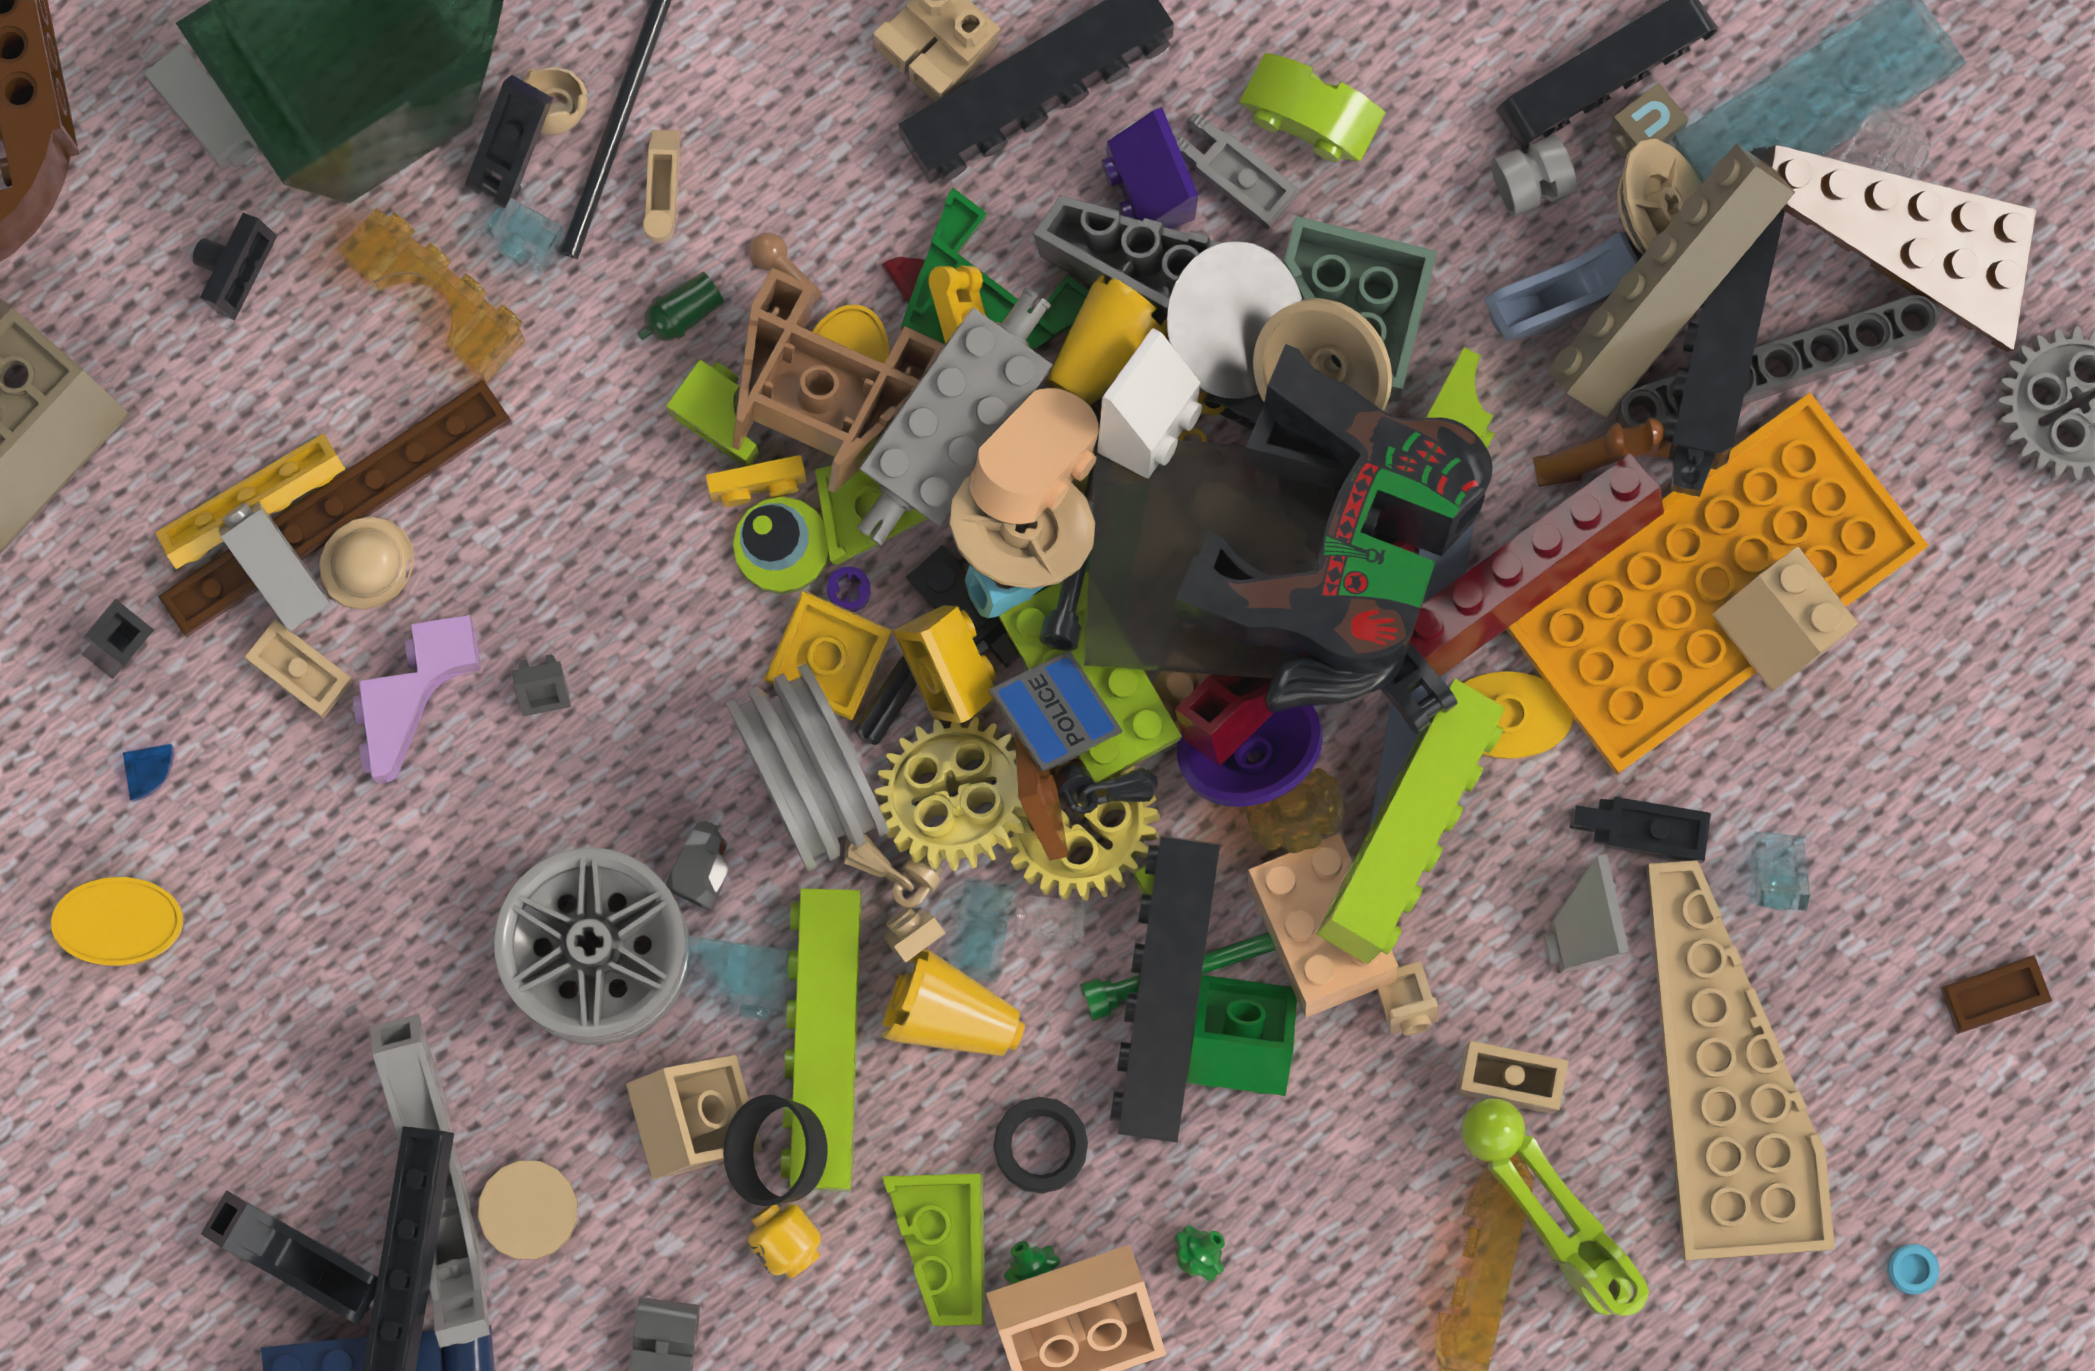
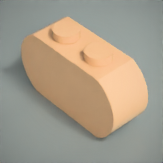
M1053 388L1035 390L979 448L976 465L971 473L969 483L970 491L976 504L991 517L1011 524L1031 523L1047 507L1051 510L1056 509L1066 496L1071 481L1074 478L1079 481L1083 480L1095 464L1097 457L1092 452L1099 434V424L1092 408L1080 397L1064 390Z

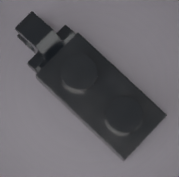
M941 545L908 574L906 580L934 610L943 605L958 606L960 611L964 610L975 626L977 635L973 638V641L980 656L990 649L1006 668L1009 667L1020 657V654L1007 635L999 616L986 618L979 614L969 597L965 578L967 571Z
M1614 797L1612 800L1600 799L1598 809L1576 805L1572 809L1569 828L1595 832L1593 843L1605 845V848L1684 861L1698 860L1699 863H1703L1706 855L1711 813Z

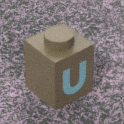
M1658 83L1613 117L1609 127L1612 135L1609 136V139L1617 153L1626 159L1627 154L1639 141L1656 138L1668 144L1684 131L1689 119L1660 83Z

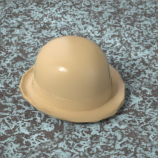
M373 516L354 519L337 529L325 543L319 560L320 580L328 595L344 607L364 610L382 606L397 597L409 582L414 567L413 546L406 532L388 519ZM411 557L412 566L405 582L407 564Z

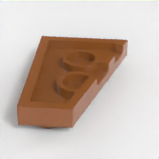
M1015 733L1019 801L1049 861L1068 857L1060 800L1058 799V791L1055 784V769L1052 767L1041 773Z

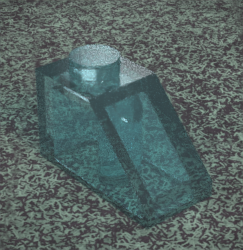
M689 936L688 947L731 1006L740 1008V1017L768 1021L770 1012L781 1014L788 972V950Z

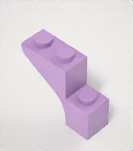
M470 615L411 624L413 638L405 639L406 655L409 668L417 667L418 672L359 681L361 695L353 696V706L356 722L358 725L365 724L367 743L360 744L359 746L361 764L364 773L371 772L372 778L378 784L391 782L397 778L426 703L432 693L440 685L453 677L481 671L476 628Z

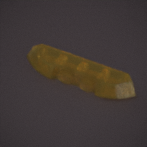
M1515 1154L1509 1159L1532 1192L1535 1179L1523 1160ZM1486 1168L1473 1186L1462 1215L1479 1220L1478 1229L1468 1228L1462 1256L1470 1258L1466 1278L1457 1275L1452 1290L1450 1305L1458 1307L1457 1314L1451 1315L1438 1312L1435 1351L1439 1371H1488L1526 1218L1525 1213L1508 1191Z

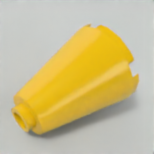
M1100 275L1092 284L1046 379L1047 386L1070 392L1091 406L1104 396L1152 328L1160 331L1169 342L1167 319L1160 326L1151 316L1157 308L1146 298L1115 278H1112L1106 285L1105 276Z
M925 948L908 961L913 963L914 966L910 974H899L882 1024L889 1028L881 1033L882 1038L898 1043L1001 1057L1004 1056L1008 1049L1013 1051L1017 1049L1025 1029V1023L1019 1021L1020 1010L928 948Z

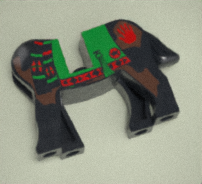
M1285 344L1267 385L1264 406L1246 445L1242 467L1339 491L1326 525L1316 570L1270 576L1245 562L1230 547L1224 537L1209 532L1199 557L1195 555L1176 597L1173 618L1245 646H1271L1286 656L1289 660L1281 661L1264 697L1266 709L1274 713L1301 706L1344 703L1383 688L1397 676L1403 665L1435 561L1374 538L1375 532L1442 556L1479 516L1493 471L1489 451L1482 440L1469 427L1453 419L1443 417L1397 418L1389 415L1347 384L1331 379L1317 371L1304 358L1298 348Z

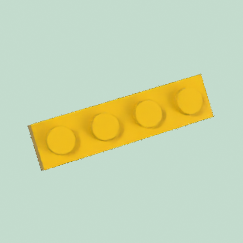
M322 433L155 533L167 557L175 569H178L188 562L201 559L208 550L223 542L219 529L226 524L222 518L237 506L246 502L249 507H252L260 502L268 514L279 512L287 508L294 499L311 489L326 485L345 468L327 437Z

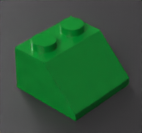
M1201 975L1187 1083L1251 1091L1258 1094L1286 1096L1293 1055L1297 998L1293 988Z

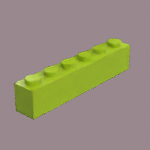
M1456 678L1447 686L1453 692L1458 704L1447 713L1440 711L1429 719L1430 725L1419 732L1316 932V935L1366 964L1370 963L1380 952L1388 955L1396 944L1402 932V929L1396 926L1402 912L1408 914L1422 893L1423 888L1417 885L1422 872L1429 873L1437 863L1443 851V847L1437 843L1443 831L1449 833L1460 818L1463 807L1457 803L1463 791L1469 793L1476 785L1484 769L1477 763L1484 751L1487 753L1492 751L1504 729L1497 724L1505 707Z
M801 888L800 901H791L790 930L799 931L798 950H789L788 979L797 980V999L787 1000L786 1027L787 1029H795V1049H786L785 1079H794L793 1099L788 1100L807 1106L817 1115L825 1130L828 1146L824 1173L812 1191L851 1192L862 903L860 890ZM783 1107V1129H792L791 1149L782 1148L781 1178L790 1179V1188H792L802 1171L806 1146L804 1132L798 1118L790 1108Z

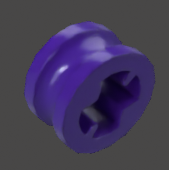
M851 566L842 567L834 571L829 577L827 583L828 598L830 602L851 612H857L863 609L869 602L871 595L870 581L860 569ZM844 578H848L849 583L852 582L853 578L861 582L857 588L860 597L853 602H850L848 596L845 601L837 597L841 591L838 582Z

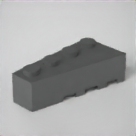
M1061 195L1056 199L1033 233L1041 258L1091 286L1100 275L1105 276L1106 285L1112 278L1120 280L1157 308L1151 316L1161 325L1167 319L1170 296L1181 272L1198 254L1212 246L1221 244V242L1210 240L1209 235L1190 231L1189 234L1163 227L1161 222L1146 218L1143 221L1121 216L1119 211Z

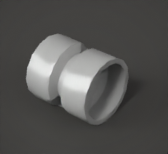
M1555 134L1530 143L1528 152L1525 154L1515 149L1491 160L1494 181L1507 211L1513 217L1539 208L1542 198L1554 202L1577 193L1578 184L1571 159L1563 142Z

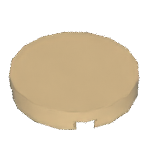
M517 1161L502 1167L487 1181L479 1198L478 1219L484 1236L497 1251L517 1260H538L555 1253L570 1239L578 1222V1200L571 1183L558 1169L541 1161Z

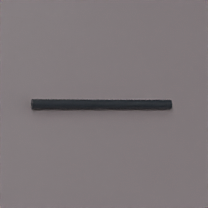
M651 0L560 251L562 255L568 257L571 255V258L577 260L579 258L672 0Z

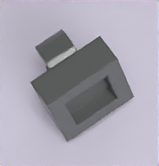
M552 654L546 655L547 664L529 667L527 659L520 661L519 669L512 670L514 687L523 716L571 707L561 661L556 662Z

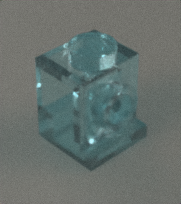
M513 198L509 200L505 209L500 207L496 209L486 227V233L495 237L496 242L500 244L498 247L500 253L519 264H523L527 258L533 273L540 277L543 276L565 239V234L560 224Z

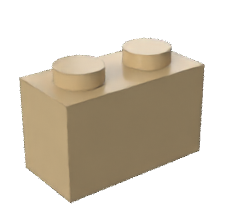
M1470 1040L1464 1047L1456 1095L1480 1100L1498 1098L1510 1102L1515 1107L1554 1114L1560 1110L1569 1061Z

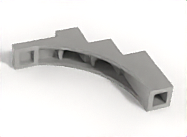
M416 1014L370 1026L372 1055L388 1103L399 1146L403 1126L452 1133L448 1102L420 1015ZM454 1141L430 1280L434 1329L440 1348L457 1343H469L476 1338L490 1335L486 1290H489L486 1261L471 1216L468 1186Z

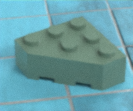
M1296 216L1284 264L1295 279L1302 300L1320 298L1342 303L1358 312L1374 327L1382 339L1390 359L1392 387L1389 400L1398 402L1404 386L1437 251ZM1332 355L1331 359L1334 364L1341 368L1339 359Z

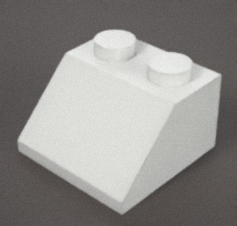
M1154 328L1151 329L1103 396L1097 453L1147 479L1159 463L1165 466L1170 461L1178 444L1177 437L1183 429L1190 431L1194 427L1202 411V405L1198 403L1200 381L1164 335Z

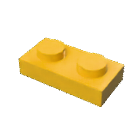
M801 455L706 475L712 503L722 501L723 507H735L751 501V494L769 491L771 497L787 496L799 491L798 484L807 483Z

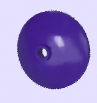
M1301 706L1273 713L1221 766L1187 743L1181 731L1182 739L1177 744V760L1186 783L1202 798L1224 806L1244 807L1257 805L1284 795L1309 774L1322 748V725L1314 706Z

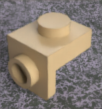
M1421 961L1398 967L1397 982L1389 985L1386 984L1377 989L1391 1035L1403 1032V1035L1406 1036L1420 1034L1430 1029L1431 1023L1438 1022L1439 1007L1436 998L1432 997Z

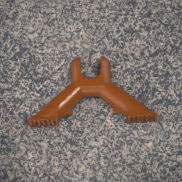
M1648 418L1644 424L1632 428H1622L1621 424L1617 423L1609 428L1606 435L1554 454L1533 457L1538 487L1580 481L1584 473L1620 461L1628 454H1631L1634 459L1644 457L1668 459L1671 443L1663 441L1665 430L1662 423L1656 419Z

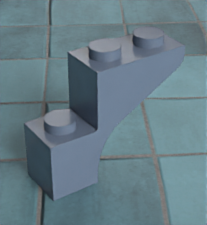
M1626 231L1619 232L1597 247L1566 263L1500 288L1485 297L1484 300L1490 310L1491 322L1496 330L1503 334L1506 341L1551 333L1594 305L1604 303L1616 289L1621 278L1635 266L1643 255L1634 247Z

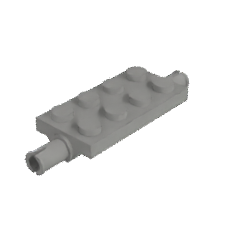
M1024 288L1022 295L1002 323L998 321L994 323L974 307L970 308L858 467L859 470L881 485L878 490L882 494L863 521L856 527L864 535L869 536L880 520V524L870 537L881 546L884 544V540L906 510L911 512L912 509H915L936 525H941L951 511L953 497L965 478L969 477L975 468L979 448L1036 390L1053 366V364L1028 347L1029 343L1026 341L1046 310H1049L1051 307L1045 299L1038 298L1030 311L1027 312L1038 296L1032 290Z

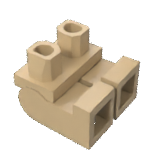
M909 0L905 4V8L890 22L885 21L873 33L874 48L904 75L909 72V80L932 101L936 102L959 88L995 49L998 43L997 36L1001 33V28L970 0Z

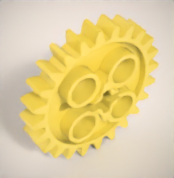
M977 717L972 719L968 728H963L961 723L952 722L950 728L944 729L942 723L937 719H934L933 732L927 734L919 726L915 727L917 741L911 743L904 738L899 739L904 751L902 755L887 753V760L893 770L878 771V776L885 786L875 789L874 793L878 802L882 803L879 808L889 830V833L886 835L888 838L896 837L894 843L900 853L910 848L909 853L915 863L921 861L927 854L928 862L934 870L937 869L943 858L947 859L952 871L957 870L960 858H967L970 866L977 868V854L982 852L990 860H995L994 845L999 843L1003 847L1010 849L1012 845L1007 835L1008 832L1012 831L1023 834L1025 831L1021 820L1018 818V816L1026 817L1027 815L1018 797L1016 749H1014L1015 742L1012 735L1007 734L1000 738L999 729L994 723L982 732V726ZM977 759L984 760L978 768L964 770V766L968 762ZM926 772L936 774L928 783H916L920 775ZM993 780H997L996 784H991ZM958 790L959 794L952 797V791ZM916 801H919L917 806H913ZM983 803H995L994 807L986 813H974L975 809ZM936 816L947 817L937 827L927 826L928 822Z
M1076 757L1059 766L1056 765L1054 767L1055 775L1067 765L1076 764L1082 768L1084 766L1079 757ZM1135 766L1125 770L1124 772L1118 774L1117 776L1111 779L1120 777L1122 775L1129 773L1130 771H1133ZM1106 789L1095 791L1097 797L1105 796ZM1154 794L1150 802H1109L1098 805L1090 813H1074L1081 819L1086 817L1092 829L1098 835L1113 843L1112 848L1109 850L1096 842L1093 836L1081 825L1075 824L1073 826L1063 810L1061 812L1068 857L1049 861L1027 816H1018L1025 829L1024 833L1009 831L1007 835L1012 836L1009 838L1012 847L1010 849L1003 848L1006 853H1017L1011 860V864L1016 871L1028 867L1025 871L1024 879L1029 885L1042 877L1040 889L1045 895L1052 892L1057 885L1059 886V894L1063 901H1067L1072 890L1077 889L1083 902H1087L1090 888L1097 887L1100 894L1105 898L1108 897V882L1113 880L1123 889L1126 887L1122 873L1128 870L1134 874V872L1139 870L1135 861L1136 857L1147 858L1149 848L1144 844V841L1158 840L1159 835L1156 829L1147 825L1160 820L1157 809L1147 807L1157 799ZM1117 809L1126 812L1125 819L1120 825L1113 828L1102 825L1103 818L1109 811ZM1081 846L1093 848V854L1086 863L1079 865L1070 862V856L1076 848Z

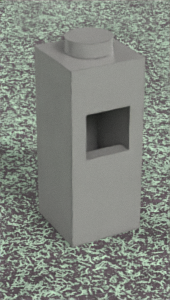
M182 43L144 72L151 86L222 170L226 169L229 165L233 167L241 166L254 155L256 151L254 146L260 142L256 132Z
M245 502L222 518L226 525L219 529L220 537L289 632L330 604L328 596L260 502L252 507H249Z

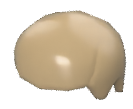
M556 66L539 70L531 68L528 71L526 78L523 80L524 82L551 97L559 96L563 98L550 106L540 134L560 135L574 127L583 117L588 106L587 91L584 83L571 70Z

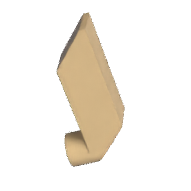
M681 130L651 131L648 148L646 209L643 227L646 237L655 243L667 242L675 234Z

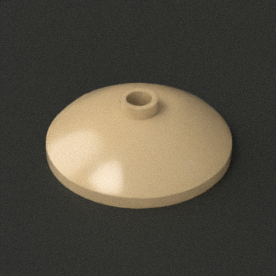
M1312 298L1289 304L1266 322L1258 336L1253 356L1255 382L1263 402L1265 401L1267 385L1283 348L1287 344L1298 348L1304 358L1317 371L1331 379L1347 384L1384 411L1392 387L1390 359L1379 334L1362 315L1342 303L1328 299ZM1332 355L1339 359L1341 368L1333 364Z

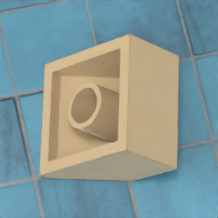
M1798 546L1757 576L1712 614L1716 622L1771 692L1775 691L1827 652L1859 625Z
M736 1055L662 1068L626 1083L652 1180L683 1174L724 1162V1140L728 1126L736 1112L749 1101ZM758 1132L754 1143V1153L763 1150Z

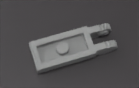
M1194 112L1188 118L1187 124L1195 134L1203 137L1212 146L1204 155L1186 139L1174 135L1183 159L1192 167H1195L1194 171L1269 230L1297 198L1300 190L1228 131L1222 132L1211 122Z

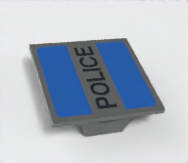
M1070 650L989 689V693L1041 773L1056 765L1059 766L1086 753L1090 748L1122 733V729Z

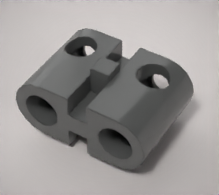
M640 1297L633 1335L634 1344L631 1351L629 1371H692L700 1318V1305Z

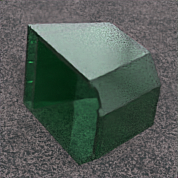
M211 0L176 22V25L283 185L350 204L471 126L492 55L504 0Z

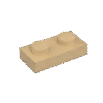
M276 619L244 657L323 719L354 682L348 674L293 632H289Z
M909 907L896 914L887 922L886 925L890 930L881 935V937L892 952L906 963L946 933L935 917L922 907L916 911Z

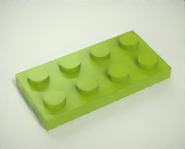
M1086 571L1076 610L1082 632L1078 648L1071 651V653L1122 729L1121 734L1090 748L1086 753L1078 756L1084 768L1090 772L1094 782L1099 783L1117 776L1182 739V735ZM1063 581L1046 588L1032 596L1030 600L1010 608L999 616L1002 625L1028 670L1067 652L1047 647L1039 640L1044 618L1049 617L1050 612L1057 608Z

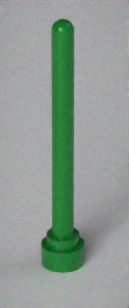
M1269 932L1206 952L1204 954L1202 975L1275 951L1276 949ZM1140 975L1116 983H1112L1110 979L1101 982L1100 978L1081 983L1080 989L1082 995L1086 997L1091 1021L1110 1016L1111 1010L1119 1008L1118 1002L1127 1000L1128 992L1138 994Z

